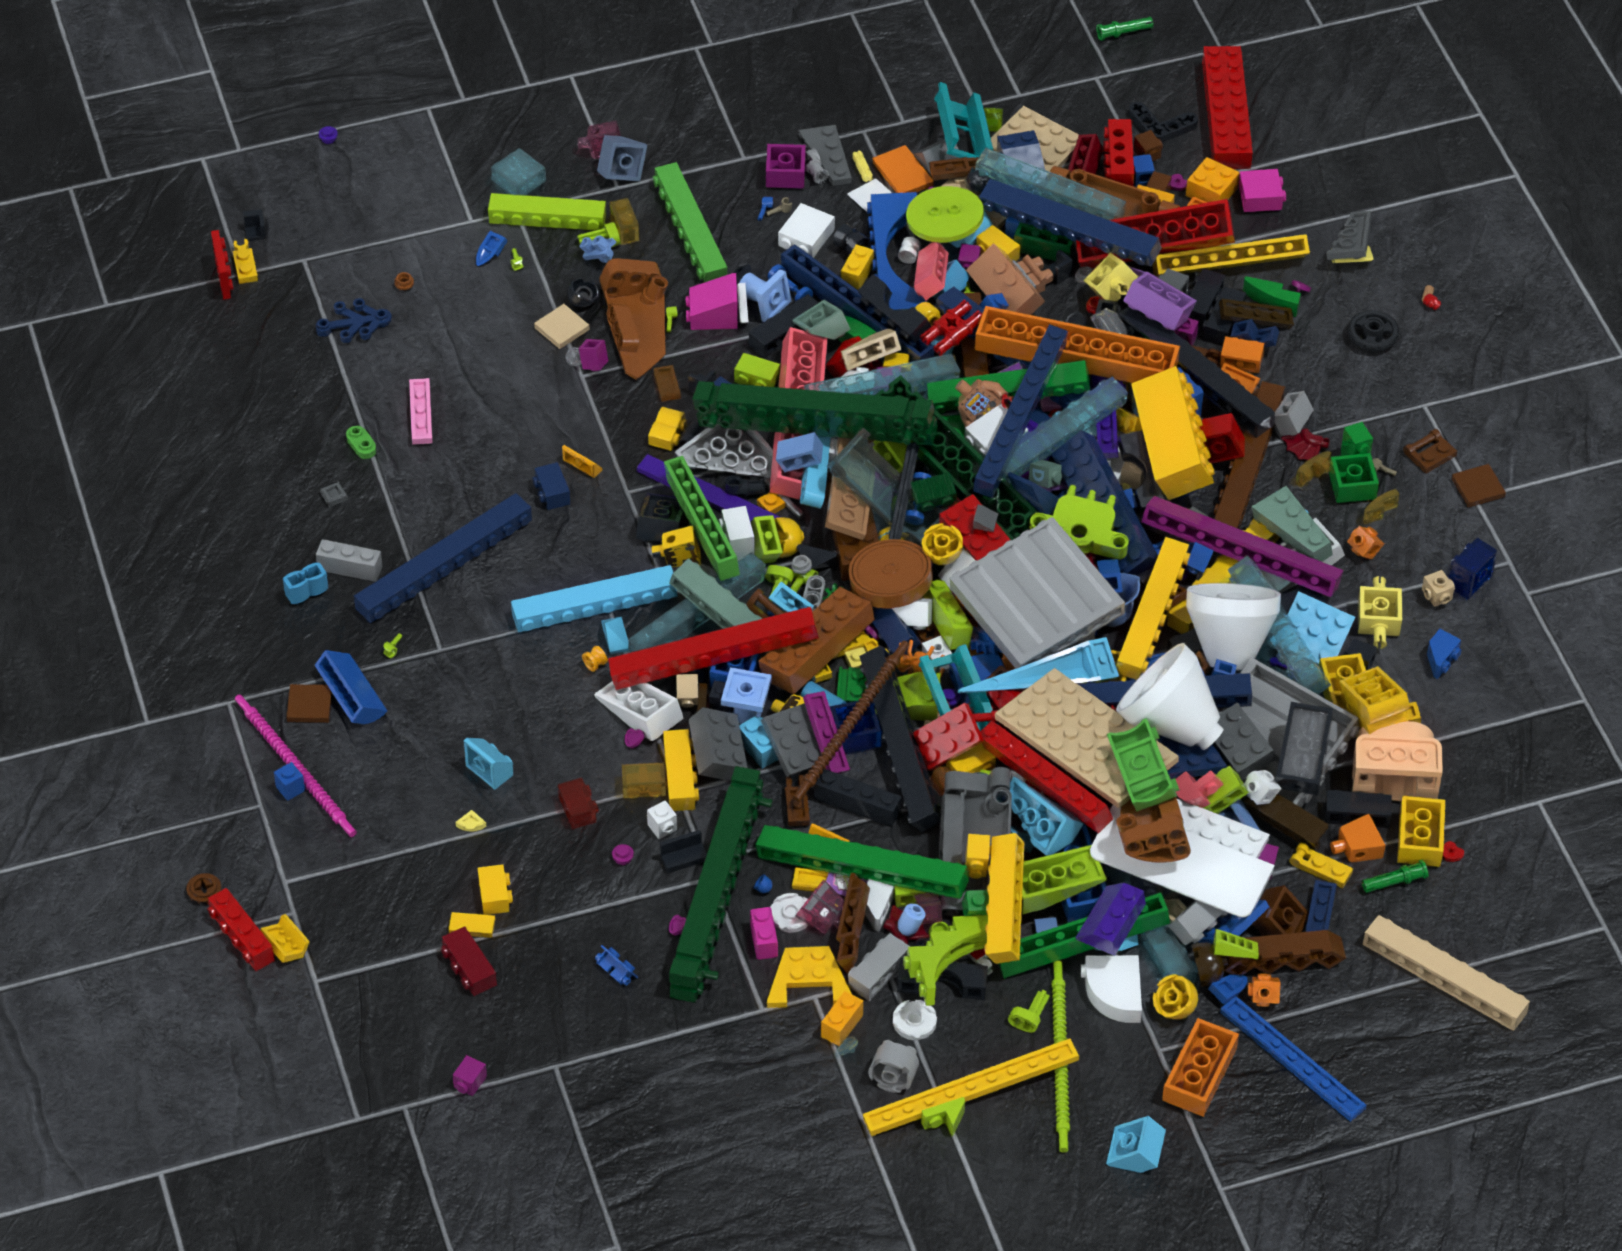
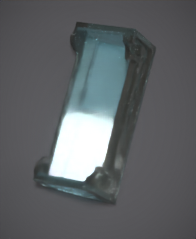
M862 428L827 467L833 476L840 478L891 527L901 474L872 448L875 444L873 442L869 444L868 437L871 434ZM910 490L907 510H914V499ZM934 507V509L928 512L919 511L925 516L923 524L913 525L904 521L901 537L906 541L922 546L924 532L929 527L939 524V514L947 510L948 507Z

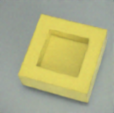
M865 647L845 652V659L849 667L860 668L861 661L859 656L867 652Z

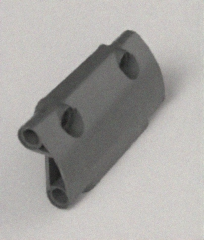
M996 767L991 770L989 775L961 771H949L945 774V792L941 802L940 860L965 865L968 834L990 835V845L992 844L993 836L1011 834L1012 794L1010 792V769ZM996 798L1002 799L1004 803L997 801ZM989 853L988 866L991 865V856H990V853ZM988 868L986 877L978 879L969 877L961 899L940 895V914L948 917L963 916L962 899L966 891L987 890V886L990 884Z

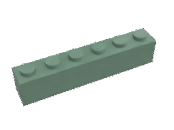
M689 558L671 576L669 584L722 629L762 619L759 615L751 612L745 603L738 601L728 589H724L713 576L706 574L697 563L692 562ZM768 652L760 653V658H759V660H760L763 656H765Z

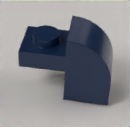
M1249 319L1234 322L1230 337L1264 343V348L1276 346L1279 330L1276 326L1258 330L1253 320Z

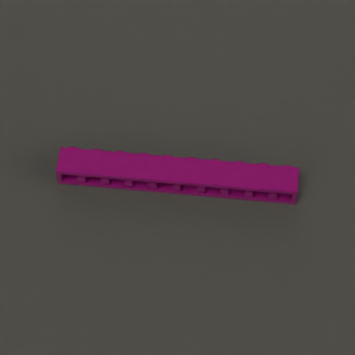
M1156 496L1147 503L1142 518V523L1190 542H1197L1215 552L1329 597H1332L1338 589L1344 571Z

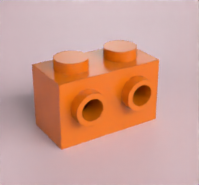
M1225 337L1220 367L1227 363L1242 371L1259 373L1263 359L1264 343L1235 337Z

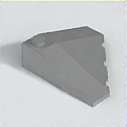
M716 424L714 428L708 427L674 452L677 457L683 456L691 469L703 468L713 472L723 473L724 471L736 473V475L749 477L754 475L771 479L773 449L755 430L722 428L720 424Z

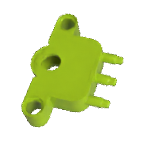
M1070 485L1067 494L1059 498L1053 516L1035 513L1030 518L1031 530L1041 521L1053 517L1084 555L1090 552L1113 559H1123L1127 555L1128 537L1113 531L1115 511L1113 508L1116 499L1114 495L1109 496L1107 503L1094 501L1095 490H1090L1087 498L1075 496L1076 486ZM1076 534H1081V535H1083L1084 537H1082V538H1077V537H1075L1074 535H1076Z

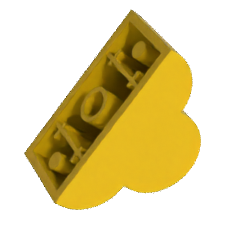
M1378 666L1339 681L1348 705L1353 710V714L1359 718L1360 729L1363 727L1368 734L1386 726L1408 721L1406 710L1409 709V700L1407 693Z

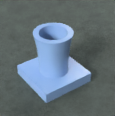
M783 270L777 271L767 282L752 273L745 274L740 283H745L747 300L758 302L762 322L781 312L791 302L787 275Z
M730 668L721 698V705L733 707L732 713L737 714L740 724L754 716L761 717L772 676L765 673Z

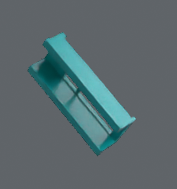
M939 82V91L934 101L937 102L948 149L946 153L959 158L979 157L983 161L987 152L993 151V146L980 94L973 92L966 105L950 100L947 84ZM955 118L967 121L968 128L957 125ZM957 128L966 132L969 131L974 154L954 148L959 140Z
M966 644L958 646L953 654L932 660H930L928 655L919 658L920 663L918 665L922 669L940 716L953 709H950L934 671L935 668L955 663L964 687L981 682ZM986 692L967 693L971 702L969 707H973L975 713H991L993 709ZM991 721L976 722L979 731L984 729Z

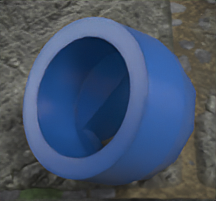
M763 874L754 884V889L760 893H767L772 889V881Z

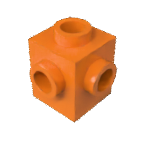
M1362 526L1354 529L1347 541L1352 546L1351 550L1356 555L1368 559H1373L1384 545L1377 537L1378 533L1373 528Z
M1258 974V977H1252V983H1248V996H1251L1252 1002L1256 1003L1257 1006L1267 1007L1270 1006V1003L1279 1004L1280 979L1273 978L1270 974Z

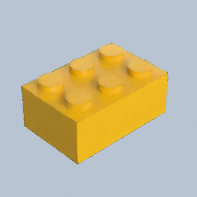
M1402 796L1399 814L1397 863L1416 864L1419 860H1424L1426 866L1441 867L1444 848L1445 800Z

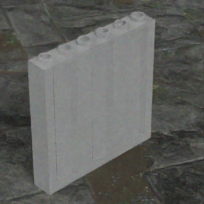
M1053 517L1041 521L1036 527L1024 531L1016 539L1007 541L999 549L990 551L982 559L973 561L968 567L961 571H956L949 577L952 592L1015 669L1059 653L1125 614V602Z
M1251 657L1241 673H1250L1252 706L1241 708L1274 750V761L1259 771L1266 770L1274 776L1275 781L1291 702L1333 708V721L1320 782L1321 786L1327 771H1331L1336 765L1337 757L1345 753L1350 739L1357 736L1360 730L1359 718ZM1217 708L1219 714H1220L1221 712L1225 711L1226 709H1228V708ZM1312 750V754L1320 755L1321 751ZM1283 789L1278 792L1279 795L1301 808L1304 803H1309L1313 794Z

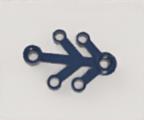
M361 298L353 301L354 310L362 311L368 314V316H362L347 309L344 302L338 301L334 304V312L338 315H344L349 319L330 322L327 319H320L316 323V333L319 336L325 337L331 334L332 329L351 326L348 330L340 332V340L343 343H349L358 330L360 338L368 340L378 327L389 325L392 315L386 309L375 310L365 305V301ZM370 323L368 327H362L364 324Z

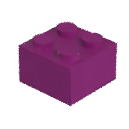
M767 144L766 187L804 188L806 145Z

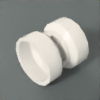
M914 237L904 238L898 252L899 260L906 264L914 263L917 259V253L921 249L920 241Z

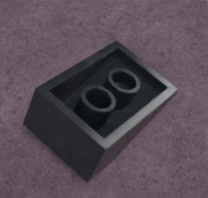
M647 492L638 517L636 538L644 542L657 541L662 543L663 533L681 529L684 511L677 498Z

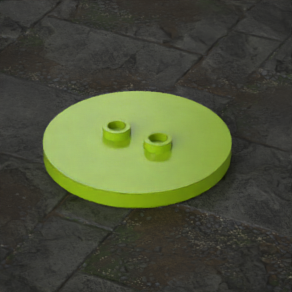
M954 186L936 187L920 193L909 203L906 211L907 224L910 230L924 240L938 243L954 242L968 237L980 227L984 218L983 204L979 197L967 189Z

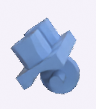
M601 235L596 236L593 241L589 237L583 238L580 244V248L585 251L583 258L585 260L599 259L601 262L607 263L612 259L613 251L611 247L615 245L616 241L613 238L605 239Z

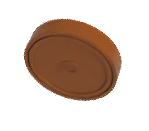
M889 539L872 543L861 549L851 560L849 578L852 592L870 601L872 607L889 609L909 605L926 594L932 584L931 559L924 553L921 546L910 541Z

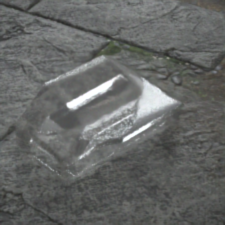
M1106 308L1090 317L1097 329L1127 335V328L1114 311Z

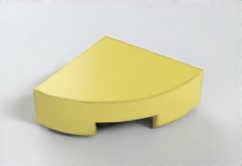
M471 810L456 821V827L464 831L473 832L485 828L486 822Z

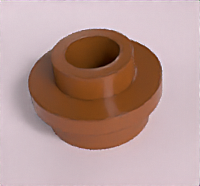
M401 272L394 280L395 287L399 290H408L413 287L414 279L409 273Z

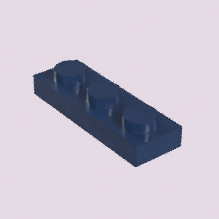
M1315 880L1305 932L1329 929L1336 883Z

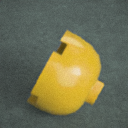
M777 517L774 520L783 552L779 558L790 557L797 552L798 544H802L804 533L794 520Z
M939 523L929 527L924 532L922 549L930 557L932 563L937 565L952 564L961 555L963 537L955 526L950 525L951 527L944 526V523Z
M1176 974L1166 976L1157 984L1159 988L1153 994V1004L1159 1014L1169 1019L1180 1020L1194 1012L1198 1003V992L1191 981Z

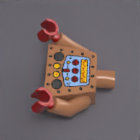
M962 379L955 387L962 394L959 397L958 410L965 428L1001 403L1005 409H1009L1008 400L1012 402L1014 396H1008V392L998 382L977 379L970 386Z

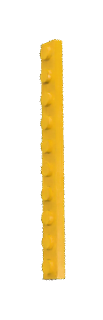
M1069 1038L863 1114V1120L870 1135L874 1136L920 1119L922 1110L964 1097L965 1102L1079 1061V1055Z

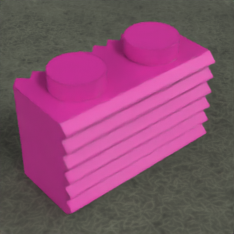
M770 907L752 909L750 911V927L756 959L776 958L778 956V941L772 909Z

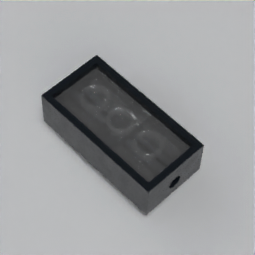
M1291 702L1276 774V782L1283 790L1318 795L1333 721V708Z

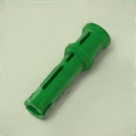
M1149 16L1122 23L1113 21L1108 25L1098 24L1096 27L1097 36L1100 41H1103L1108 37L1114 36V38H1118L1123 33L1153 28V23L1146 24V22L1153 20Z
M1419 860L1418 863L1410 866L1402 865L1399 870L1363 879L1362 887L1364 892L1368 893L1398 883L1410 884L1412 880L1419 878L1427 879L1429 876L1428 869L1424 860Z

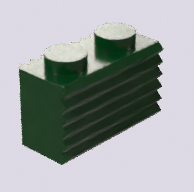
M950 472L910 483L917 511L928 512L936 506L942 505L946 507L957 501V493Z

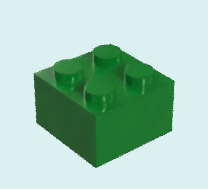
M1371 453L1331 457L1329 476L1337 503L1377 499L1379 482Z

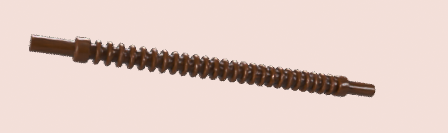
M903 640L894 654L887 658L883 664L884 667H881L880 671L877 672L878 676L874 677V680L868 685V689L862 694V698H859V702L855 704L856 707H853L852 711L849 712L850 716L846 717L843 725H840V729L833 735L834 738L830 739V743L821 752V756L814 762L815 765L811 766L812 770H809L808 774L804 776L802 785L793 796L795 801L800 802L809 788L816 784V779H819V775L823 774L822 770L826 769L829 761H832V757L836 755L835 752H838L839 748L842 747L841 743L845 742L848 734L854 729V725L858 724L857 721L861 719L860 716H863L864 712L867 711L866 707L870 706V703L876 698V694H879V690L882 689V685H885V681H888L889 676L892 675L891 672H894L895 668L900 664V658L909 647L907 641Z

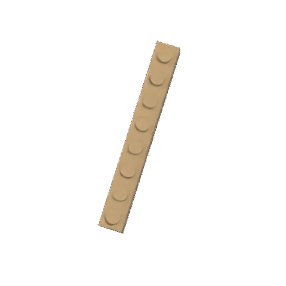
M1378 915L1365 931L1364 946L1512 1031L1516 1029L1526 1016L1530 1001L1523 995L1513 992L1504 984L1498 983L1486 974L1476 971L1465 962L1455 959L1446 951H1441L1428 941L1413 935L1409 930L1397 926L1391 920Z

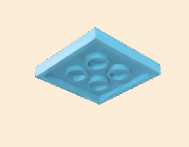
M1298 591L1273 647L1319 667L1320 658L1338 656L1355 617Z

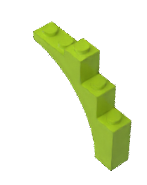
M988 915L953 917L952 926H949V931L930 932V941H926V946L908 947L907 956L903 958L904 969H908L910 978H916V982L920 983L919 994L920 997H924L926 1006L935 1005V984L941 973L951 963L968 953L985 948L987 943L985 926L988 923Z

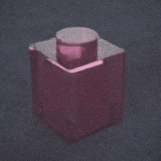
M924 893L914 895L915 904L921 906L925 911V918L921 925L942 922L941 901L937 894Z

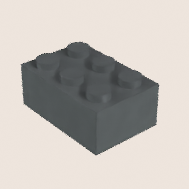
M1238 703L1219 714L1220 719L1217 723L1224 730L1213 745L1227 767L1233 768L1242 781L1252 771H1259L1274 761V750Z
M701 708L689 719L699 775L731 781L735 766L747 768L737 714Z

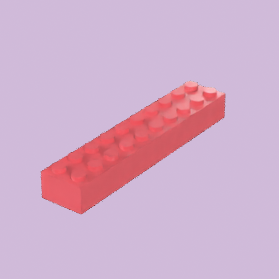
M789 328L782 342L779 388L823 391L827 338L796 328ZM775 432L769 492L800 500L803 468L784 472L776 461L778 441L802 435Z

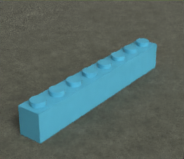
M669 565L511 601V610L517 631L523 632L602 613H610L637 605L649 604L659 600L677 597L678 593L669 584L673 574L672 567Z

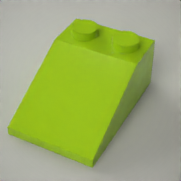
M923 672L897 677L911 720L933 721L937 719L938 709ZM936 673L940 683L941 673Z

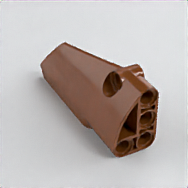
M615 258L606 263L599 281L608 305L607 319L625 374L637 380L654 367L666 354L664 292L668 286V281L661 276L656 262Z
M1176 797L1137 812L1131 800L1121 807L1120 816L1117 818L1116 824L1126 855L1138 860L1155 863L1179 861L1190 855L1191 849Z

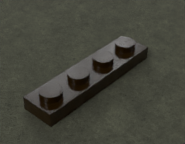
M1221 299L1218 302L1222 320L1239 322L1252 319L1258 325L1291 329L1294 326L1291 308Z

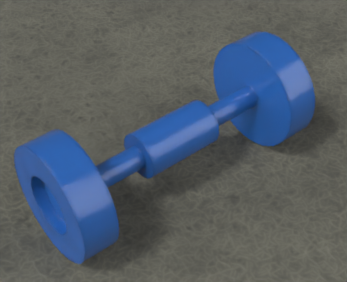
M780 264L775 265L768 273V280L777 271L783 270L786 272V269ZM787 278L789 290L797 293L795 302L808 294L811 297L813 296V291L810 288L803 287L799 290L797 289L798 286Z
M916 472L913 475L912 481L915 482L916 480L919 481L920 479L923 480L932 476L927 473ZM913 501L914 510L906 511L904 521L913 525H921L924 522L925 516L917 511Z

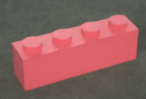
M932 242L918 252L914 290L925 300H928L945 288L949 253L938 242Z

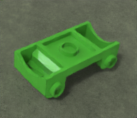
M1147 718L1128 731L1120 733L1110 732L1107 734L1136 812L1177 797L1176 791L1180 789L1176 779H1171L1156 741L1160 738L1155 726L1151 728Z

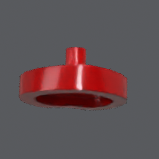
M1448 841L1444 844L1442 857L1445 861L1456 862L1464 857V850L1458 848L1454 842Z

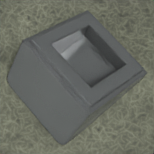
M978 504L973 528L994 532L998 513Z

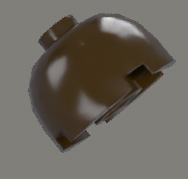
M1202 942L1192 944L1201 986H1209L1213 982L1221 980L1224 975V966L1228 965L1227 957L1215 955L1213 943Z

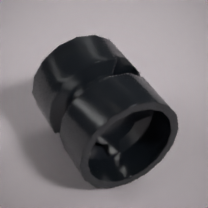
M845 223L834 234L833 243L850 255L856 244L868 248L870 239L850 224Z

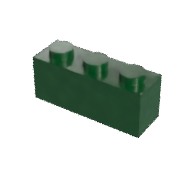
M1019 222L1014 235V241L1020 245V253L1056 261L1057 251L1062 250L1072 259L1075 251V241H1071L1060 234L1054 235L1046 229H1038L1033 225Z

